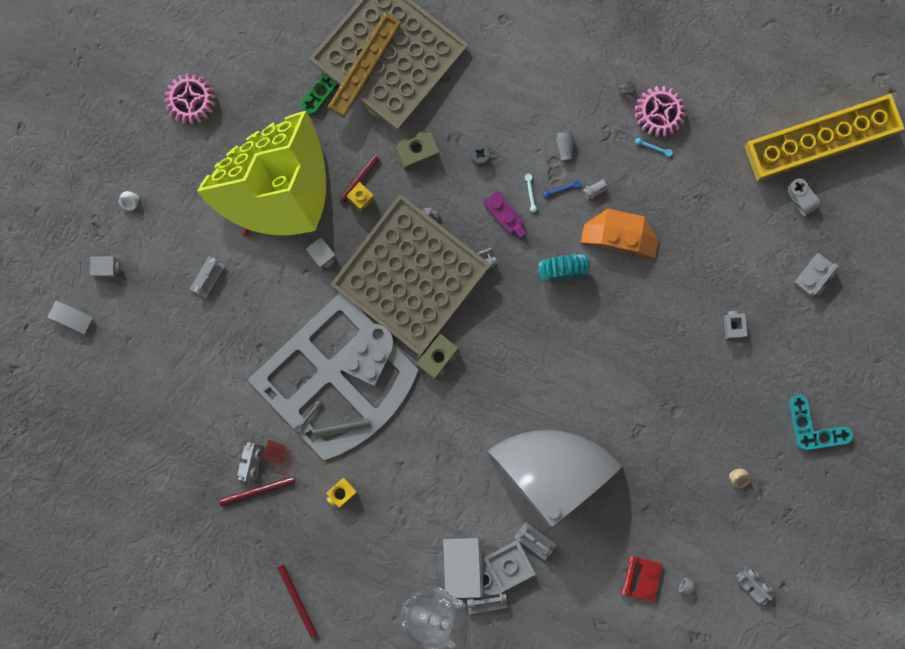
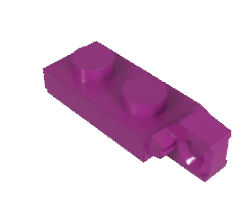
M498 190L483 201V204L506 232L510 234L514 232L519 239H522L527 234L521 227L524 224L522 219Z

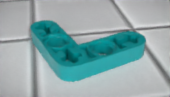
M796 395L790 399L789 407L794 435L799 449L811 450L842 445L852 440L853 433L848 427L813 431L807 398L803 395ZM797 398H799V401H803L800 409L801 412L805 410L806 414L795 415V412H799L798 406H794ZM799 417H804L807 420L805 428H800L797 425ZM842 430L848 434V437H845V441H843V438H836V443H833L834 436L832 431H834V435L841 434ZM822 433L829 435V442L827 444H823L819 440ZM813 434H815V442L808 443L807 447H805V444H801L804 436L806 439L814 438Z

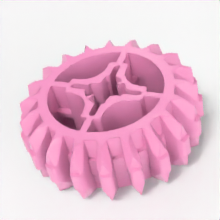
M186 74V79L179 75L180 81L177 82L173 79L174 86H167L171 92H165V96L169 97L164 99L165 104H169L166 106V110L171 111V117L176 116L175 120L177 122L182 119V123L186 124L189 120L190 124L194 125V119H196L198 123H201L200 117L203 116L204 119H207L208 117L205 113H212L213 111L209 107H215V103L211 101L216 99V96L212 94L214 89L212 87L209 88L210 83L209 81L204 82V77L198 79L197 74H194L192 79L189 74ZM192 86L201 88L205 95L194 93ZM185 87L184 93L181 95H177L178 92ZM191 94L194 100H192V102H190L189 105L186 99H188V97ZM203 103L201 108L195 111L196 105ZM176 104L186 105L188 113L178 110Z
M656 86L654 92L649 88L647 94L642 93V99L637 100L639 105L635 107V110L638 111L635 114V118H641L637 124H644L642 131L647 128L650 129L648 135H651L654 131L655 137H658L660 132L663 137H666L667 132L672 135L674 130L678 131L680 129L679 125H683L684 121L681 118H685L686 113L681 111H684L686 106L680 105L683 103V99L677 100L679 93L672 95V88L668 92H666L665 86L662 87L661 91ZM657 98L666 99L669 103L664 104ZM652 101L653 111L646 115V104ZM658 108L665 110L663 115L656 113ZM674 108L675 119L670 123L668 112ZM652 120H658V121L661 122V124H662L663 126H661V125H656V124L652 123L651 121H652Z

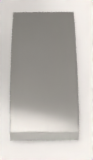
M55 301L47 316L48 319L63 327L66 326L82 335L85 334L93 318L58 301Z

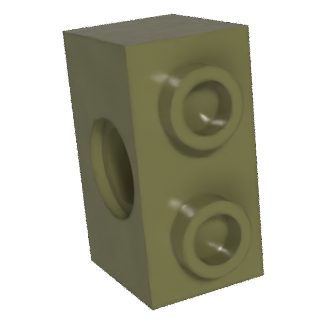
M426 131L420 132L415 135L416 138L411 140L408 138L403 139L395 146L404 170L439 156V150L431 131L428 133ZM415 145L421 146L422 151L420 153H414L411 150L412 147Z
M440 334L418 361L417 366L433 379H436L437 376L441 378L447 370L445 368L449 361L453 363L459 355L457 353L458 347ZM442 353L445 359L443 362L437 363L433 359L434 355Z

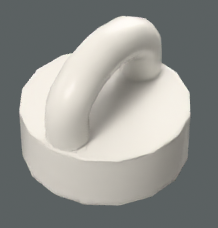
M123 192L118 200L119 205L125 210H134L139 202V196L132 192Z

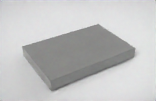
M481 538L443 539L445 598L484 597Z

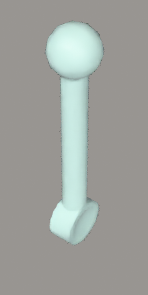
M526 174L525 181L528 184L531 202L530 211L535 213L537 207L534 203L531 185L532 175Z

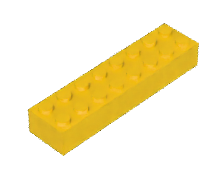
M888 94L748 141L744 147L756 181H760L897 135L904 130V126L893 96Z

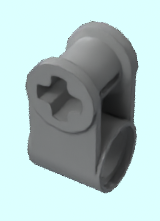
M796 179L788 185L787 192L803 216H807L821 206L820 200L805 180ZM799 185L801 189L795 191L794 188Z

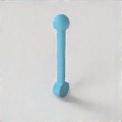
M641 138L635 140L636 145H644L665 153L666 157H670L673 154L671 149L659 148L642 141Z

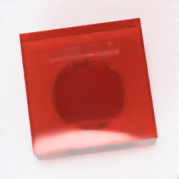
M268 440L262 458L281 464L287 446Z

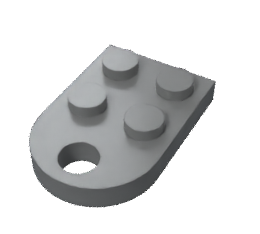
M369 324L361 328L340 370L375 386L393 349V338L389 330L379 324ZM377 329L382 330L384 333L381 340L373 338V332Z
M518 540L482 558V572L489 577V583L483 586V593L488 595L500 594L536 575Z

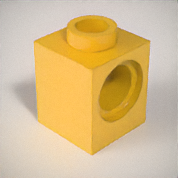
M359 182L347 195V199L362 213L374 200V195Z
M343 478L326 493L329 496L327 500L333 507L337 505L340 508L357 491ZM339 488L344 489L346 492V496L342 500L337 499L335 496V492Z

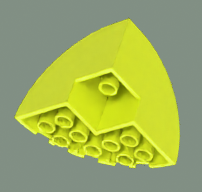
M303 111L285 117L284 122L278 125L272 123L261 134L257 131L246 138L248 142L240 148L235 146L226 154L227 158L214 166L216 168L211 176L207 175L197 191L204 201L217 213L249 230L270 235H295L315 231L325 203L326 173L321 145L307 112Z

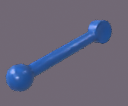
M575 180L567 186L552 191H544L543 197L549 198L550 195L566 189L578 188L581 183L579 180Z

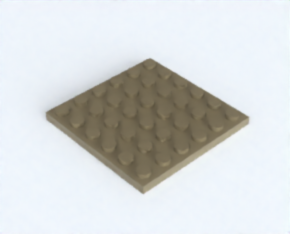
M359 0L311 55L309 62L341 86L384 13L401 21L399 29L356 98L398 131L467 49L468 44L412 0Z
M399 194L330 285L379 324L387 328L389 332L417 354L422 355L491 264L405 196Z

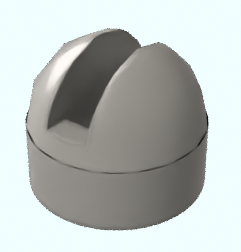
M684 578L680 583L679 592L690 595L695 591V583L688 578Z

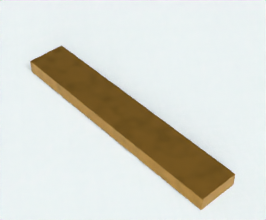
M384 13L328 105L329 110L345 118L399 29L401 21Z

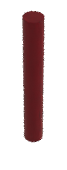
M376 155L371 157L338 198L340 201L346 202L347 195L359 182L363 181L380 160Z

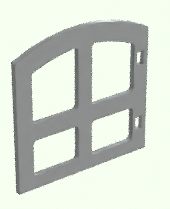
M341 293L331 300L248 379L254 388L293 429L304 420L299 414V410L327 383H332L364 419H369L370 426L350 430L330 441H325L321 436H317L318 439L314 443L306 435V433L314 428L306 422L302 427V431L298 434L323 460L338 456L356 447L378 431L402 404L418 373V369L393 344L388 360L399 370V375L380 406L373 408L341 374L340 370L355 337L330 360L310 342V337L337 311H342L359 330L366 325L374 324L357 305ZM380 329L373 332V338L376 340H381L384 336ZM296 350H300L317 367L318 371L290 399H285L268 381V377ZM269 387L277 394L274 399L265 392Z

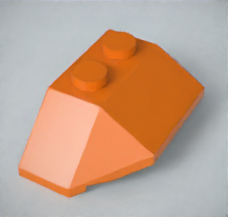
M606 209L584 224L580 243L655 259L659 240L645 216Z

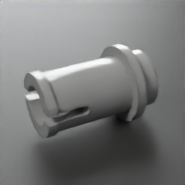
M602 179L589 187L585 186V189L582 191L587 200H593L595 196L607 191L608 187H606L607 184Z

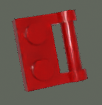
M628 556V569L624 587L621 588L620 594L654 602L663 564ZM636 564H641L636 591H633L631 587Z

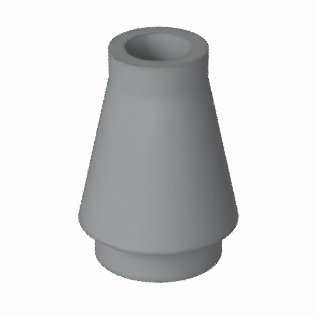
M572 132L557 133V138L555 139L561 160L572 159L574 143Z

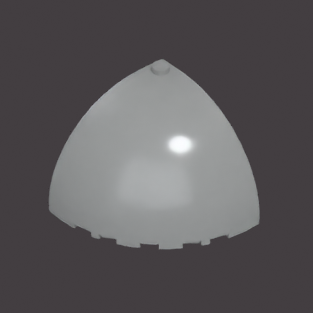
M537 430L521 433L501 441L487 451L549 527H553L622 467L612 454L595 442L570 432L558 430Z

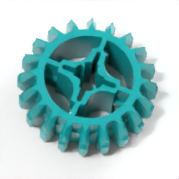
M584 254L548 258L539 263L538 271L541 280L544 281L572 279L587 275L590 272V261L588 256Z

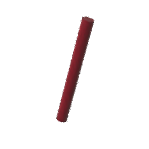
M293 476L221 498L219 503L220 506H225L295 484Z
M284 564L277 567L310 637L318 635Z

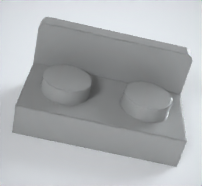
M816 253L794 284L811 297L816 294L820 295L826 287L824 283L827 279L832 280L836 275L837 271L835 269L838 265L836 263L832 264L821 254Z

